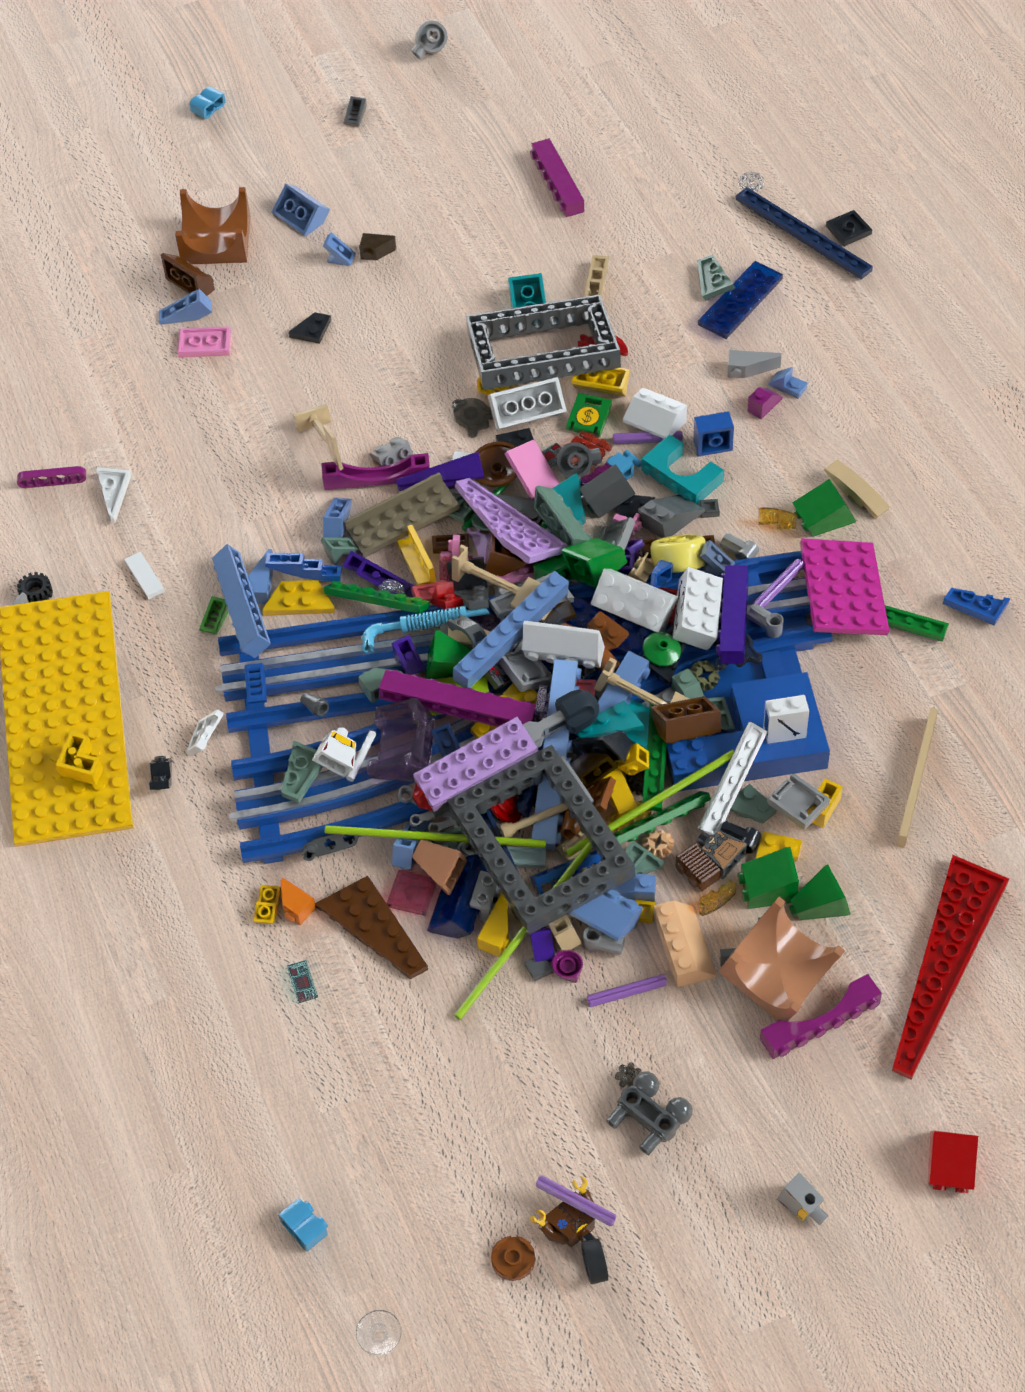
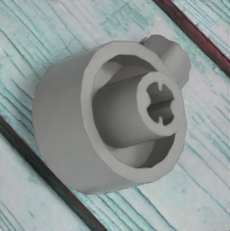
M432 20L423 23L416 32V45L411 52L421 60L426 54L432 55L441 51L448 38L445 27L441 23Z

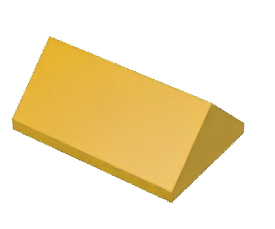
M615 368L613 370L573 375L571 384L574 388L626 396L630 369Z

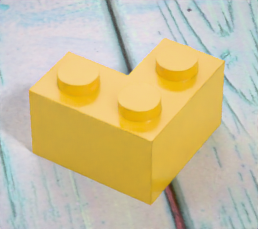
M70 731L57 760L56 768L60 776L97 785L103 771V766L100 758L89 755L92 750L89 736Z
M826 778L823 780L818 791L830 798V805L812 824L821 828L825 827L841 800L843 786ZM815 804L807 811L808 816L817 808Z

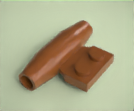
M599 611L587 624V629L600 631L605 646L600 668H594L602 672L611 657L617 661L613 673H616L621 663L611 654L610 650L618 648L629 636V632ZM567 623L561 624L562 626H570V627H573V626H571V625H569V624H567Z
M612 776L596 782L587 789L594 800L592 804L599 813L607 809L610 796L613 793L616 780ZM565 810L561 834L567 839H573L578 835L580 826L574 818H571L570 811Z

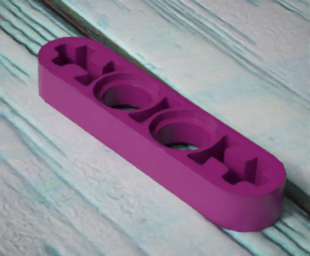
M81 466L30 470L17 474V485L21 488L83 483L86 480V469ZM57 475H63L65 477L59 478L57 477Z

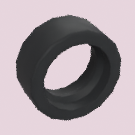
M597 1238L581 1242L583 1260L590 1284L608 1281L607 1264L600 1240Z

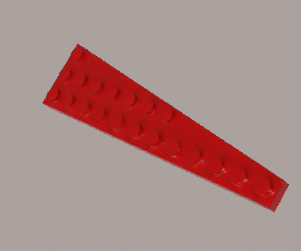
M953 854L892 1067L893 1072L912 1080L1009 883V878Z

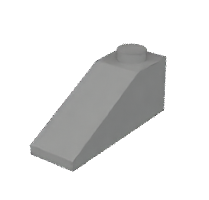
M729 350L728 377L747 378L781 368L782 353Z

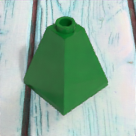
M435 630L428 650L426 679L453 677V668L472 650L443 632Z
M828 864L790 900L792 905L789 906L793 917L798 916L799 920L851 915L846 897Z

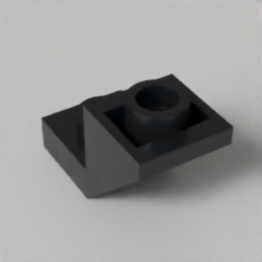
M166 756L154 757V760L150 762V790L169 789L172 785L171 758H166Z

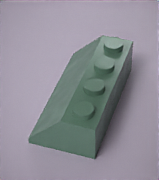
M539 485L535 487L534 509L555 537L569 546L592 539L583 530L581 522L575 519L572 510L564 504L560 494H557L553 488Z

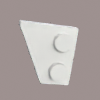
M217 709L198 721L187 748V753L193 756L205 749L208 739L224 714Z

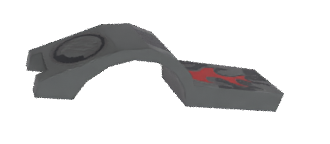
M460 615L456 620L450 619L446 623L452 631L459 630L466 634L471 641L473 649L487 636L484 629L478 623L463 615ZM498 662L484 675L495 690L510 684L512 681Z

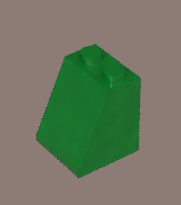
M830 479L792 502L796 508L793 512L798 519L802 518L804 521L801 523L806 533L810 531L813 536L856 522V519Z
M598 538L561 550L571 578L593 588H597L603 569L618 571L627 563L625 551L622 547Z
M791 847L780 849L741 864V872H738V881L740 885L743 884L742 899L743 902H747L748 909L771 906L778 897L782 898L785 904L791 903L790 900L798 893L799 879Z

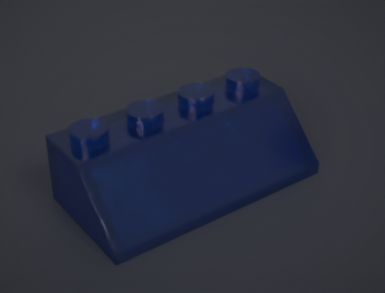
M477 854L465 857L468 861L450 895H447L442 889L440 890L427 929L428 932L456 939L471 935L473 932L474 923L480 910L470 907V902L480 871L488 872Z

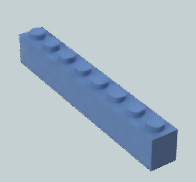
M226 544L212 557L214 569L217 572V579L220 582L221 591L224 594L225 603L229 609L228 613L231 616L232 625L235 628L236 637L240 643V650L245 655L249 654L256 658L271 643L241 554Z
M554 571L453 668V680L463 688H471L523 638L524 621L539 622L568 594L569 581Z

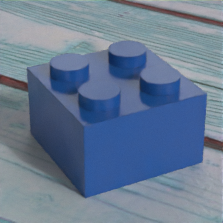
M729 411L694 417L693 442L698 457L733 451L734 425Z

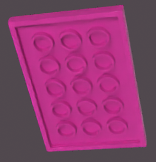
M801 538L800 548L802 561L804 562L803 567L814 632L887 636L889 626L874 544L872 542Z

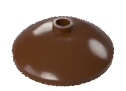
M498 441L485 444L475 451L479 453L484 478L475 480L487 487H500L514 481L517 475L507 460L505 453L515 448V446L507 442Z

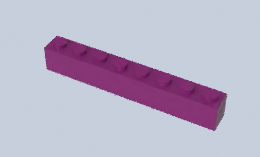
M386 669L379 687L380 699L496 727L516 717L519 718L522 724L529 721L534 722L536 717V705L530 702L517 701L510 697H500L489 692H479L472 688L458 687L451 683H441L435 679L420 678L417 675H408L397 670L391 671Z

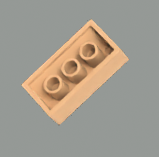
M674 900L654 905V920L676 986L681 987L717 978L693 906Z

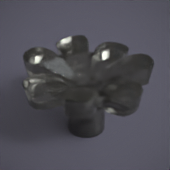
M629 1062L628 1067L622 1064L618 1068L620 1072L615 1074V1079L620 1080V1087L624 1088L627 1084L630 1087L635 1076L642 1072V1070L635 1068L633 1062Z

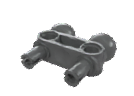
M644 1071L637 1074L633 1084L622 1091L621 1097L617 1101L618 1107L606 1120L612 1128L616 1129L628 1115L650 1131V1135L639 1146L649 1156L660 1142H667L674 1138L676 1130L680 1125L690 1120L693 1108L689 1101L682 1097L670 1100L666 1110L658 1105L651 1097L656 1095L659 1090V1080L655 1074ZM629 1098L637 1099L635 1103L627 1102ZM662 1124H668L670 1125V1128L663 1130L660 1128V1126Z

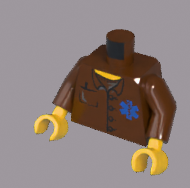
M580 1176L582 1180L580 1187L573 1180L572 1186L580 1191L577 1194L594 1203L589 1190L585 1189L588 1184L586 1178ZM561 1202L547 1215L543 1210H536L539 1214V1220L535 1216H530V1221L534 1224H539V1229L549 1241L573 1247L579 1241L584 1242L596 1239L591 1233L595 1228V1218L565 1202Z

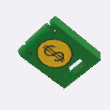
M578 393L566 425V430H571L572 424H574L573 432L594 436L596 428L598 429L597 437H601L612 406V400Z

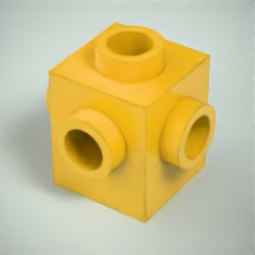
M637 743L631 745L626 762H617L618 768L628 775H635L648 769L649 751Z

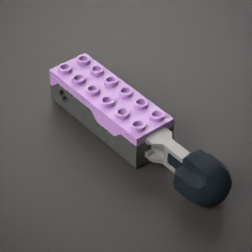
M571 691L556 699L555 707L557 712L540 722L529 721L522 724L519 718L516 717L414 773L416 785L412 797L419 808L432 811L435 818L449 811L448 799L538 752V748L541 747L544 738L565 726L574 734L589 727L599 714L597 699L589 691Z

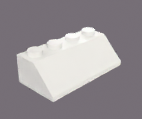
M524 621L522 650L525 658L532 661H537L538 659L546 660L549 663H554V659L578 661V665H583L586 668H600L605 646L599 630Z

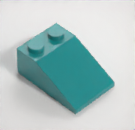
M542 273L508 277V290L512 308L546 303Z

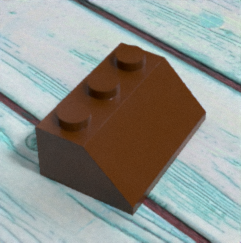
M166 253L161 254L165 278L189 294L200 289L208 296L215 290L214 280L211 275L202 272L198 267H194L187 260H183L179 256Z
M491 532L486 547L485 571L495 576H504L526 566V563L520 557L512 554L510 550L505 548Z
M705 696L650 707L658 735L666 743H676L684 739L693 740L699 736H712L714 733L721 732V710Z

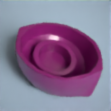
M558 951L553 958L552 967L560 978L577 983L583 968V960L574 951Z

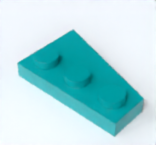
M625 700L599 713L596 720L589 727L576 733V735L581 738L621 730L627 734L628 731L636 729L642 731L645 729L643 723Z

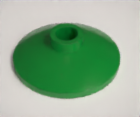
M656 632L645 639L643 653L652 664L665 667L677 662L681 654V647L679 642L673 639L672 635L665 632Z

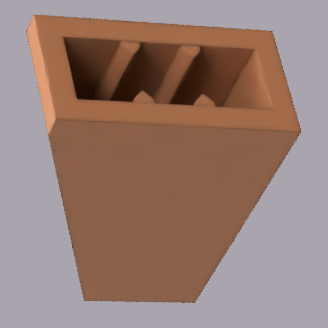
M420 840L412 855V858L447 895L452 893L468 861L458 850Z

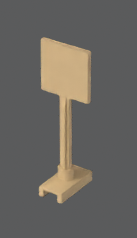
M327 404L293 414L297 431L301 432L315 428L323 441L327 443L332 460L342 470L343 466L336 438L326 425L332 422Z
M462 544L459 547V557L455 555L452 557V580L459 582L465 572L476 575L516 594L510 603V606L516 608L541 584L528 577L523 586L519 587L474 566L473 563L468 561V547ZM550 611L540 621L544 622Z
M611 657L593 688L601 692L604 686L609 683L628 691L654 706L667 703L613 673L617 661ZM675 692L670 703L689 698Z

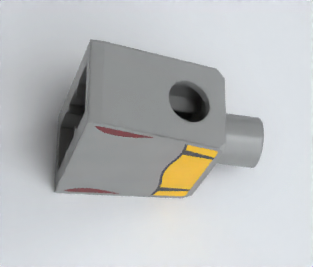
M798 1173L783 1188L777 1198L783 1206L802 1222L811 1217L818 1225H821L828 1217L819 1207L824 1200L823 1197L801 1173Z

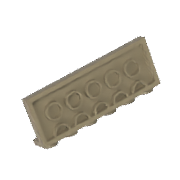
M437 473L344 521V524L351 539L359 548L360 553L366 558L408 536L407 526L413 525L415 531H418L459 510L460 506L443 482L441 474Z

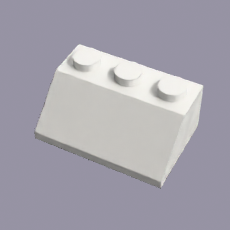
M642 388L632 397L623 422L665 439L669 434L673 435L687 422V405Z

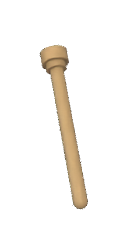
M561 803L513 824L512 822H505L499 826L503 836L511 838L516 833L515 831L568 809L564 803Z

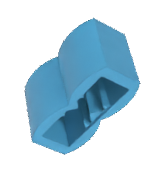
M209 86L202 90L200 95H196L189 102L190 110L198 116L207 119L216 110L224 106L226 103L225 94Z
M298 1198L280 1212L278 1216L282 1225L301 1247L308 1252L328 1235L326 1229L328 1225L321 1216L317 1218L312 1213L314 1209L308 1201L303 1202Z

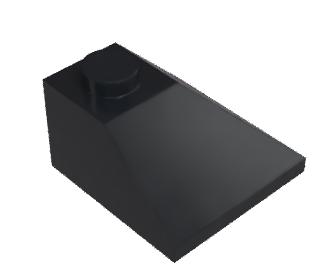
M621 730L573 739V743L583 753L608 754L615 762H626L633 743L626 733Z

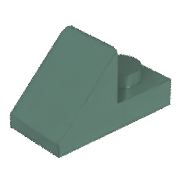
M322 537L321 539L327 556L335 565L338 564L342 555H349L350 551L357 553L359 550L348 537Z

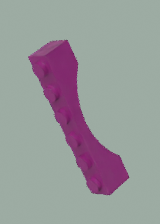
M429 453L412 454L399 462L381 467H356L342 462L343 469L340 470L335 462L321 463L324 490L397 484L396 479L430 468Z
M866 974L851 982L843 999L826 1014L806 1021L788 1022L778 1020L761 1029L760 1041L773 1059L779 1056L784 1057L792 1049L806 1045L809 1040L815 1037H822L832 1028H839L845 1021L858 1018L862 1012L868 1009H875L880 1004L882 992L869 974Z

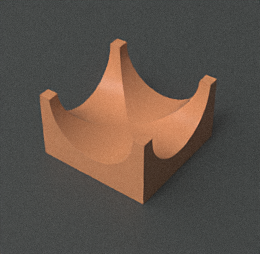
M780 897L768 908L717 972L775 1020L789 1021L802 1007L801 1004L816 984L842 956L845 950L839 945L837 947L823 946L800 932L788 918L784 909L785 901Z

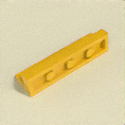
M413 525L407 526L409 537L398 540V548L417 586L436 583L434 567Z

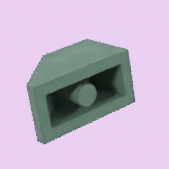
M373 668L358 676L360 688L371 703L380 699L379 687L386 669Z
M689 669L672 676L671 689L674 692H678L689 699L704 696L698 680Z

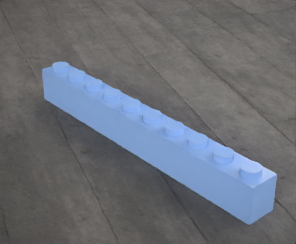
M554 659L547 717L557 712L555 707L556 699L571 691L579 690V686L576 685L577 680H581L582 669L578 668V661ZM565 726L544 738L543 749L552 745L559 756L564 755L570 764L571 759L568 758V752H572L573 746L570 734L574 733H571ZM544 774L542 782L538 784L535 814L561 804L559 795L554 788L550 787V783ZM558 813L534 823L532 839L546 840V850L556 851L557 844L560 845L561 833L558 831L559 826H562L564 814Z

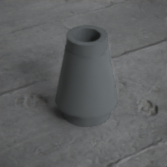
M304 693L300 698V702L315 716H324L329 709V704L324 698Z

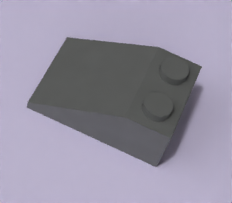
M682 495L653 499L638 509L642 527L660 538L673 536L705 512L704 508L683 498Z

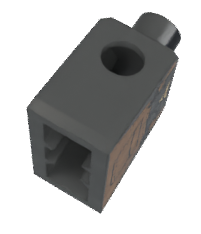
M717 831L711 838L702 833L696 841L697 844L702 846V851L720 868V878L722 880L747 853V843L722 831Z

